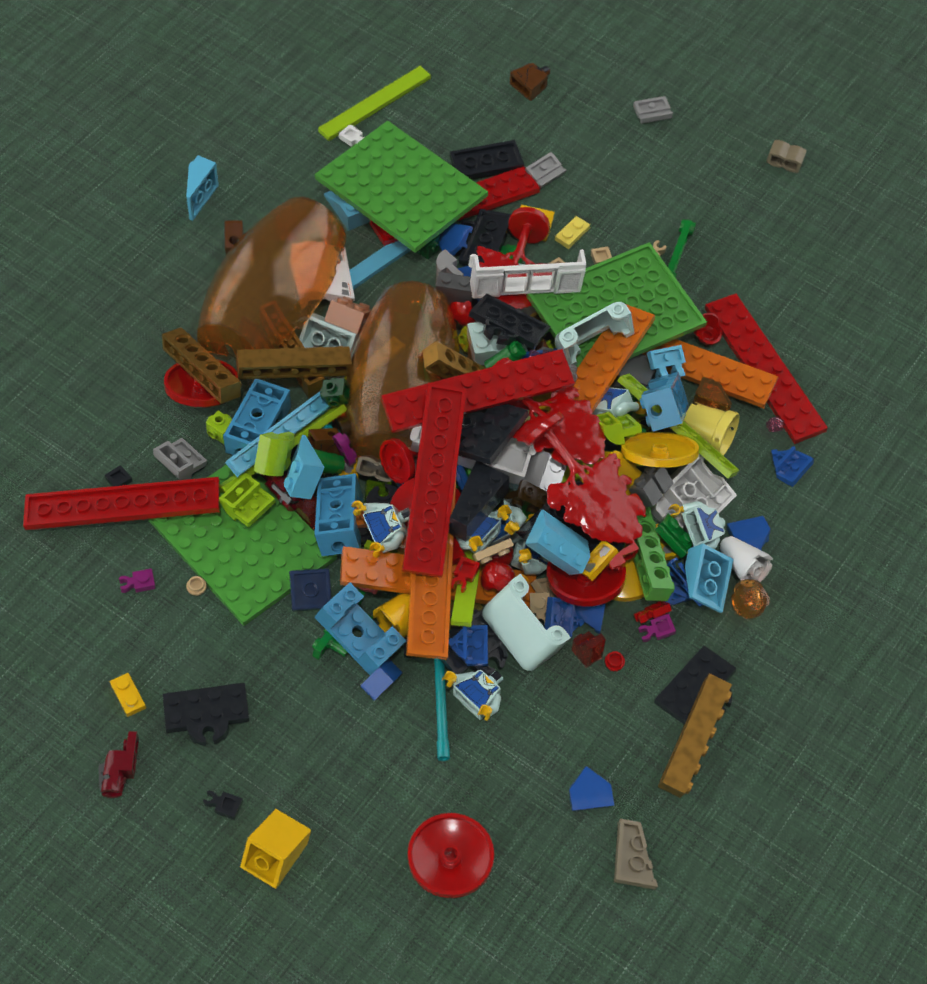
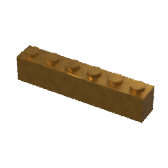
M349 346L237 350L236 357L238 379L350 376L352 367Z
M709 674L704 679L659 782V788L679 798L685 793L689 794L693 786L691 779L693 775H697L701 767L699 760L708 751L709 746L706 745L708 739H712L717 730L714 725L723 716L724 702L728 703L732 692L729 691L732 684L712 674Z

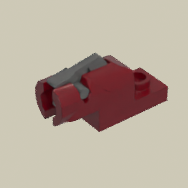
M285 471L283 476L260 474L267 481L265 486L288 511H294L299 508L295 503L297 500L303 503V498L290 497L285 489L284 481L287 476Z
M128 731V738L124 739L123 750H110L105 762L99 765V789L104 797L117 798L122 796L126 779H134L139 746V738L136 731Z

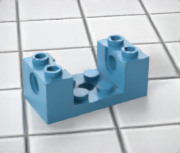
M679 372L651 379L648 383L649 386H647L648 390L644 391L641 395L642 398H640L641 406L643 409H646L648 415L646 416L648 427H651L652 431H657L682 424L689 409V403ZM659 405L662 408V412H654L652 406Z
M254 379L223 435L225 452L235 455L270 429L276 419L282 420L286 417L291 408L290 390L260 379ZM256 412L262 414L260 417L252 416Z
M356 473L319 479L315 538L322 556L342 554L343 546L361 549V535L356 523V516L353 514L356 507H351L354 501H361L363 503V494Z
M349 582L321 608L314 618L371 676L406 640L393 626L385 633L358 605L364 596ZM352 629H360L361 637L354 636Z

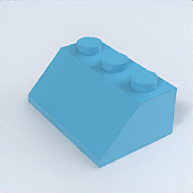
M545 510L540 511L525 545L567 574H583L590 559L588 541Z

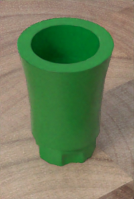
M513 341L494 356L485 360V367H492L499 360L507 357L512 361L520 360L526 355V350L521 343Z
M313 448L325 467L322 473L341 474L345 467L342 455Z

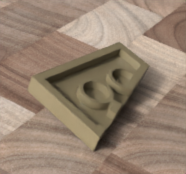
M625 819L618 821L614 882L656 889L658 885L656 879H654L653 866L647 854V844L641 822Z

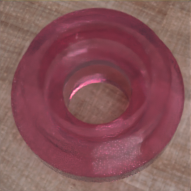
M772 417L766 422V427L770 432L781 431L785 422L780 417Z

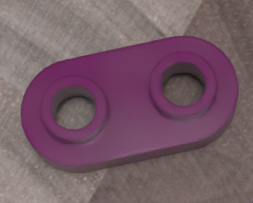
M339 432L332 436L340 455L344 457L345 463L349 467L354 465L357 455L350 448L349 444L351 442L345 433L342 435Z

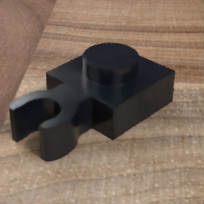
M207 791V796L213 797L211 801L203 799V804L207 807L215 806L214 811L216 814L235 820L243 803V798L224 791L220 797L213 791Z

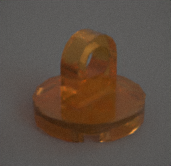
M745 579L739 581L733 589L735 590L731 599L733 608L739 616H743L746 619L759 617L770 603L768 593L757 580Z

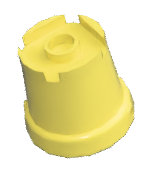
M694 402L687 410L683 421L724 456L734 439L740 416L735 411H723Z

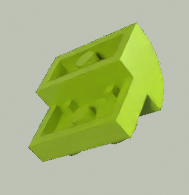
M605 412L597 415L601 421L599 425L602 432L614 444L623 445L625 444L624 437H634L637 433L642 432L641 424L629 414L615 417L612 413Z
M289 431L280 434L273 432L261 434L253 471L268 476H283L284 471L288 470L291 464L290 457L294 447L295 434Z
M247 473L219 497L220 504L233 520L236 521L238 519L247 527H250L276 503L275 498L263 490L260 483Z

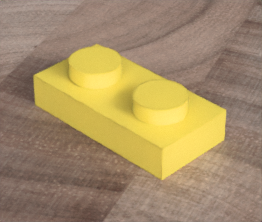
M576 216L555 236V241L570 249L590 229V224Z

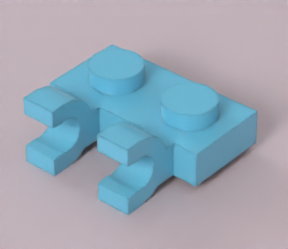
M682 345L647 352L651 370H656L655 378L669 375L666 367L672 366L671 374L679 372L680 377L685 376L682 364L686 363Z

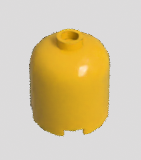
M399 594L373 611V618L377 617L378 626L385 633L393 626L403 638L407 636L409 594Z

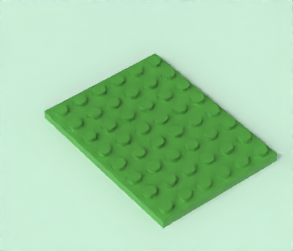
M386 121L315 173V179L415 253L488 196L487 190L389 121Z
M650 242L586 268L581 292L557 294L548 292L526 295L542 321L551 326L549 331L554 339L564 329L615 302H623L629 306L654 314V322L630 358L705 327L707 324L703 315ZM600 334L578 345L581 353L576 356L577 368Z
M225 465L209 477H219L221 484L232 477L234 473ZM255 473L251 477L260 483L263 490L275 498L276 503L250 527H247L238 519L236 521L233 520L221 504L220 512L149 519L154 528L191 569L205 580L210 590L243 626L291 593L289 571L324 569L337 560V555H321L315 538V532L295 511H288L277 500L274 494L265 486L267 481L259 473Z

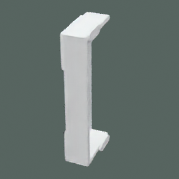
M584 250L579 251L577 262L480 267L478 255L472 254L469 258V267L472 268L470 278L472 298H483L486 293L493 297H500V295L581 292L587 265ZM552 272V275L533 276V273ZM527 273L526 277L507 278L508 274Z
M421 426L413 428L410 435L412 440L410 450L417 453ZM512 437L491 465H486L510 476L509 482L519 485L520 480H524L530 458L536 454L533 445L527 446L524 442L517 441L516 438ZM458 456L457 465L472 469L476 461Z

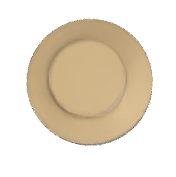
M194 576L189 579L186 587L191 595L198 596L206 591L207 585L203 578Z

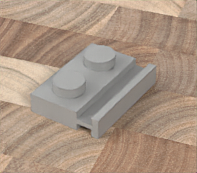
M666 96L634 101L633 107L638 118H640V123L669 119L673 116Z
M552 152L525 168L526 172L533 177L540 189L566 172V168L561 166L562 164Z

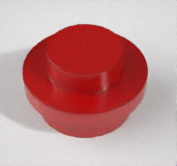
M613 651L605 657V665L609 670L619 671L624 667L625 659L621 653Z

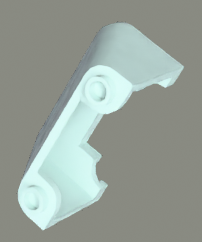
M615 302L558 333L554 339L557 350L563 349L568 365H578L576 356L581 353L578 345L607 329H610L613 335L623 333L626 338L635 334L631 311L625 303Z
M519 574L485 605L482 610V616L519 665L527 671H532L558 653L571 637L561 626L554 625L547 630L543 627L521 599L528 593L529 585L524 577Z

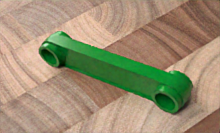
M682 219L679 232L681 234L668 265L675 278L677 277L675 271L689 235H693L696 222L692 220Z

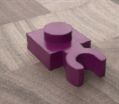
M152 568L132 572L133 577H119L120 584L127 583L125 586H120L122 593L129 592L132 588H135L136 593L156 589Z
M669 614L650 620L651 626L642 625L638 628L639 633L644 631L648 633L642 637L643 642L650 641L652 636H656L657 640L676 634Z

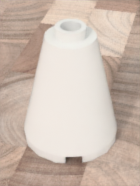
M733 536L726 537L721 541V553L733 559L732 569L746 587L755 586L754 582L757 580L761 582L769 574L772 568L770 561L773 558L768 553Z

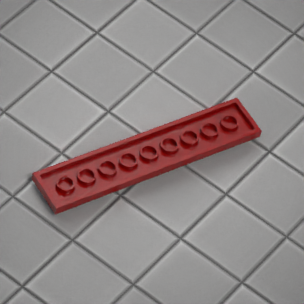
M525 167L476 182L488 191V196L457 221L478 214L480 209L491 210L540 193V187L533 177L526 172ZM370 220L371 227L384 246L398 241Z
M737 293L705 304V311L713 313L719 318V325L723 328L722 336L740 363L778 376L767 404L793 443L796 444L827 432L828 427Z
M563 349L431 383L467 389L464 407L465 415L574 386L575 381ZM427 384L381 395V401L392 433L422 426Z
M429 382L427 384L402 572L439 578L443 576L467 389Z
M219 477L26 494L23 527L25 530L218 513L220 512Z

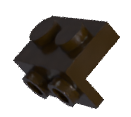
M520 480L518 490L508 492L504 500L511 503V506L525 510L528 515L535 514L547 503V491L526 480Z

